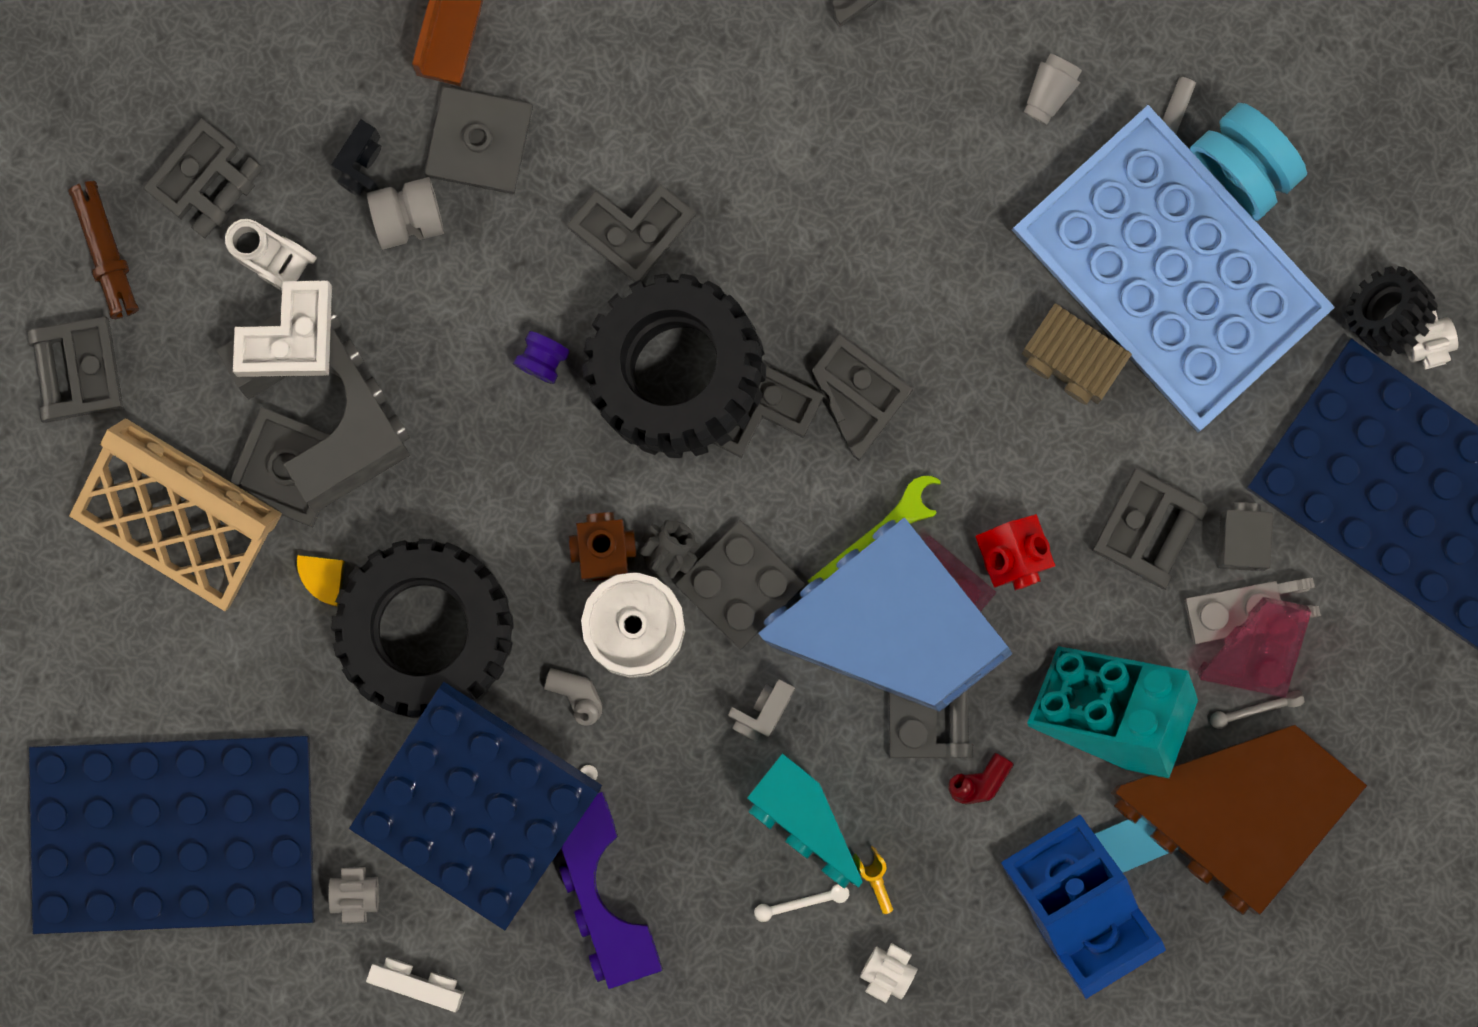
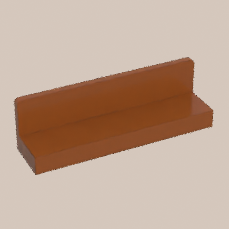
M429 0L412 62L417 76L461 87L483 0Z

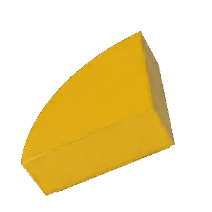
M297 555L298 573L305 588L318 600L338 607V603L335 601L342 587L345 561Z

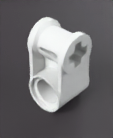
M240 219L234 222L228 228L225 235V244L233 258L281 291L282 281H297L307 264H313L317 259L315 255L286 237L277 235L251 219ZM247 232L258 234L260 236V243L255 251L241 253L237 250V241L242 234Z

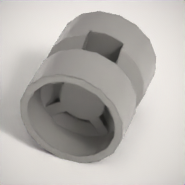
M430 177L407 182L400 192H397L393 187H388L367 193L374 228L382 250L407 244L411 235H415L419 240L445 234Z

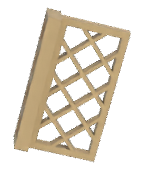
M123 419L107 429L100 443L103 448L69 516L223 611L228 610L268 533L275 528L282 513L130 420ZM113 455L127 463L132 480L114 484L108 467ZM100 481H102L103 487L97 488ZM157 481L165 486L172 504L153 508L145 484ZM135 487L142 511L124 515L117 491ZM106 494L113 514L112 518L102 520L86 510L93 496ZM196 505L206 511L211 527L192 532L184 508ZM174 511L181 534L163 538L156 515ZM145 517L152 541L141 544L131 537L127 521ZM237 530L252 539L246 552L231 556L224 532ZM213 535L221 558L202 562L195 539ZM184 541L192 565L179 567L170 561L166 545ZM240 562L237 569H235L234 563ZM224 566L229 582L224 594L209 585L205 569Z

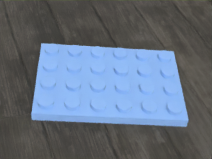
M1149 105L1140 111L1012 229L1016 236L1116 344L1132 354L1130 360L1197 432H1200L1335 308Z

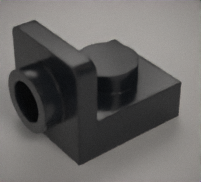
M360 119L331 164L335 173L340 176L337 183L360 197L363 191L368 193L379 190L376 183L360 173L359 170L362 166L366 169L370 168L382 147L377 143L381 138L377 129Z

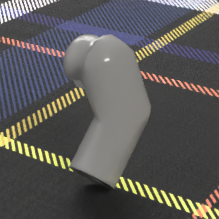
M550 668L544 690L567 696L574 711L573 717L575 721L582 726L593 725L602 714V702L593 682L586 677Z

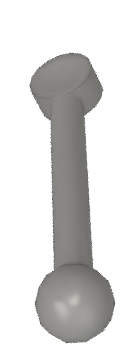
M1292 691L1283 698L1226 714L1216 711L1210 717V724L1216 729H1223L1228 722L1285 706H1301L1305 703L1303 692Z

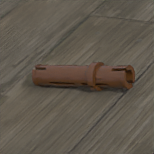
M84 182L89 201L85 200L79 183L71 187L68 193L72 198L95 269L92 270L94 280L101 283L110 311V318H123V310L119 299L123 302L127 316L138 312L139 307L136 304L126 276L129 272L127 261L120 258L97 189V182Z

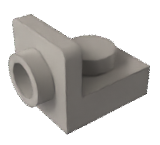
M778 679L774 688L766 684L753 708L761 712L757 720L732 707L728 714L729 718L736 721L732 729L757 742L760 734L770 738L795 692V687Z

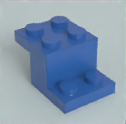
M1078 815L1001 862L1005 873L1027 903L1042 937L1085 999L1166 951L1163 941L1138 908L1127 878L1081 815Z

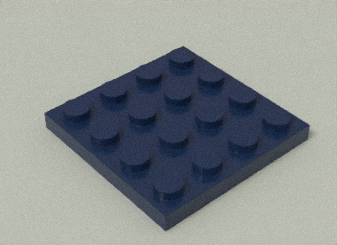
M443 682L349 829L505 931L603 785L449 684Z

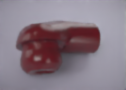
M994 753L982 773L967 775L960 773L954 775L948 783L949 793L956 802L965 805L990 801L996 796L1014 764L1003 756Z

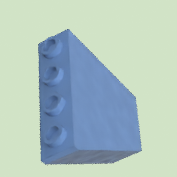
M905 517L898 523L895 520H891L880 527L873 535L875 541L861 552L858 549H854L846 554L836 564L838 570L825 581L820 577L809 583L800 592L802 599L789 609L783 606L770 614L764 621L766 627L758 633L769 646L939 712L1012 655L1006 643Z

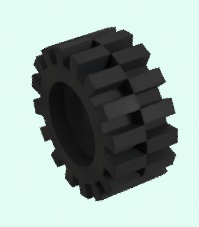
M1390 266L1385 268L1384 275L1379 271L1372 273L1373 281L1369 284L1363 280L1359 284L1363 289L1361 293L1353 292L1350 297L1355 304L1347 305L1346 313L1350 316L1346 318L1347 324L1351 327L1350 329L1374 353L1379 354L1381 352L1384 356H1391L1393 350L1397 354L1405 352L1404 345L1407 343L1412 348L1416 346L1419 342L1415 337L1419 333L1424 337L1428 334L1430 330L1425 325L1426 323L1434 324L1436 316L1432 311L1438 310L1437 303L1434 301L1436 298L1434 294L1411 270L1408 271L1405 267L1398 266L1397 270ZM1399 304L1397 309L1391 315L1384 318L1386 313L1392 307Z

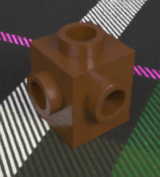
M613 512L586 515L585 523H576L577 535L569 536L571 563L580 562L581 579L583 582L604 581L615 575L629 573L628 558L636 557L634 529L625 530L623 519L614 520ZM600 540L611 542L610 548L604 553L595 551V545Z

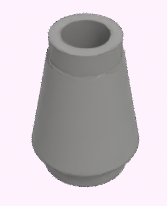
M1050 53L1046 62H1040L1027 106L1023 113L1048 125L1051 117L1053 118L1079 86L1080 82L1077 79L1082 70L1061 57Z

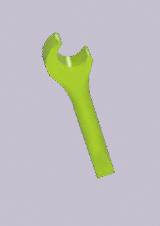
M921 476L914 479L908 484L902 499L881 522L807 580L808 583L820 577L825 581L838 570L836 564L841 558L854 549H858L861 552L875 541L873 539L874 533L887 522L895 520L898 523L905 517L911 525L920 520L933 518L937 512L936 510L928 509L923 504L921 494L927 486L933 484L940 485L941 481L933 476Z

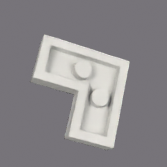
M282 281L281 326L235 327L233 373L237 377L329 375L332 285L330 282Z

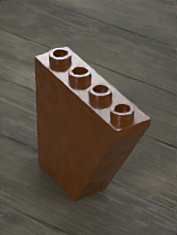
M1291 725L1175 765L1169 778L1146 775L1118 785L1111 794L1118 799L1114 807L1134 824L1142 818L1155 829L1150 838L1166 852L1172 854L1177 848L1178 851L1187 857L1190 862L1186 868L1206 885L1213 879L1225 889L1226 892L1222 899L1241 915H1244L1247 910L1253 914L1261 915L1367 785L1296 725Z

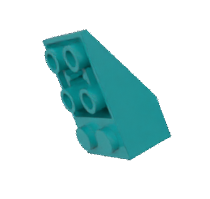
M1058 646L1027 724L1030 728L1125 770L1169 778L1198 703V698L1187 670Z
M782 753L747 797V800L753 804L748 812L767 828L771 829L777 823L790 833L785 842L806 859L814 853L827 864L821 871L839 886L845 889L849 883H852L859 888L863 881L820 783Z

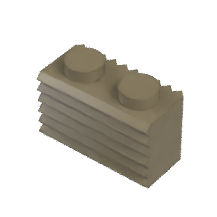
M1058 304L1053 305L1022 352V355L1029 359L1025 365L1031 371L1047 380L1051 375H1054L1067 384L1064 391L1084 405H1087L1090 400L1099 404L1132 355L1128 350H1125L1113 340L1108 339L1098 330L1093 329L1090 325L1084 323L1075 315L1070 314Z

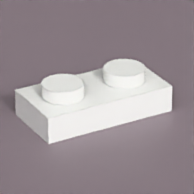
M386 957L384 965L380 963L372 964L366 980L367 983L453 1012L459 1010L465 992L455 989L457 980L433 972L430 973L428 980L411 974L412 965Z

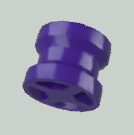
M529 331L525 338L527 346L523 354L516 356L513 365L544 382L554 384L558 377L556 369L561 361L567 359L570 350L546 336Z

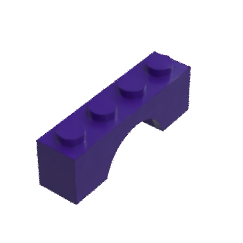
M600 792L561 847L567 864L559 866L567 893L576 891L581 905V909L574 911L582 937L591 935L596 950L595 954L589 955L597 982L606 980L608 989L661 972L663 967L649 925L634 924L618 918L607 909L599 896L596 885L598 862L605 849L619 837L605 794Z

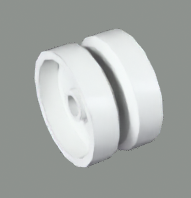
M637 572L615 575L599 584L587 599L581 619L583 640L593 658L611 673L628 678L651 676L667 667L680 651L685 634L682 607L673 591L657 578ZM630 616H633L635 620L640 618L642 621L641 630L635 634L628 633L625 630V620Z

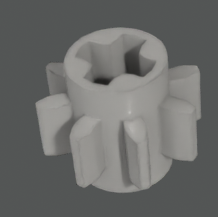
M366 867L341 868V878H330L329 880L330 913H342V923L367 922V912L379 911L378 877H366Z

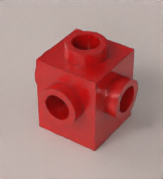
M1037 514L1007 522L975 536L984 559L985 568L990 575L994 588L1009 583L1013 584L1015 591L1041 582L1038 573L1055 567L1049 542L1044 536Z

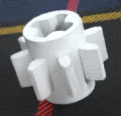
M1432 311L1436 316L1434 324L1426 323L1425 325L1430 330L1428 334L1424 337L1419 333L1415 337L1419 343L1413 348L1408 343L1404 345L1409 360L1411 362L1422 360L1425 370L1451 361L1449 352L1458 349L1457 332L1452 320L1449 317L1438 319L1436 311Z
M893 943L890 944L887 952L876 946L860 975V978L870 983L865 992L884 1003L888 1001L890 995L902 1000L918 970L916 967L908 964L912 954Z

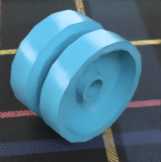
M1237 103L1219 121L1221 133L1208 130L1191 146L1190 151L1255 221H1259L1277 203L1275 191L1288 194L1306 177L1307 170L1298 151L1273 122L1250 105Z

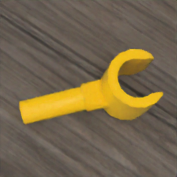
M871 846V851L874 854L872 865L864 867L856 853L853 855V860L862 878L869 881L874 889L882 913L888 914L893 911V907L883 880V875L887 869L886 862L877 849Z

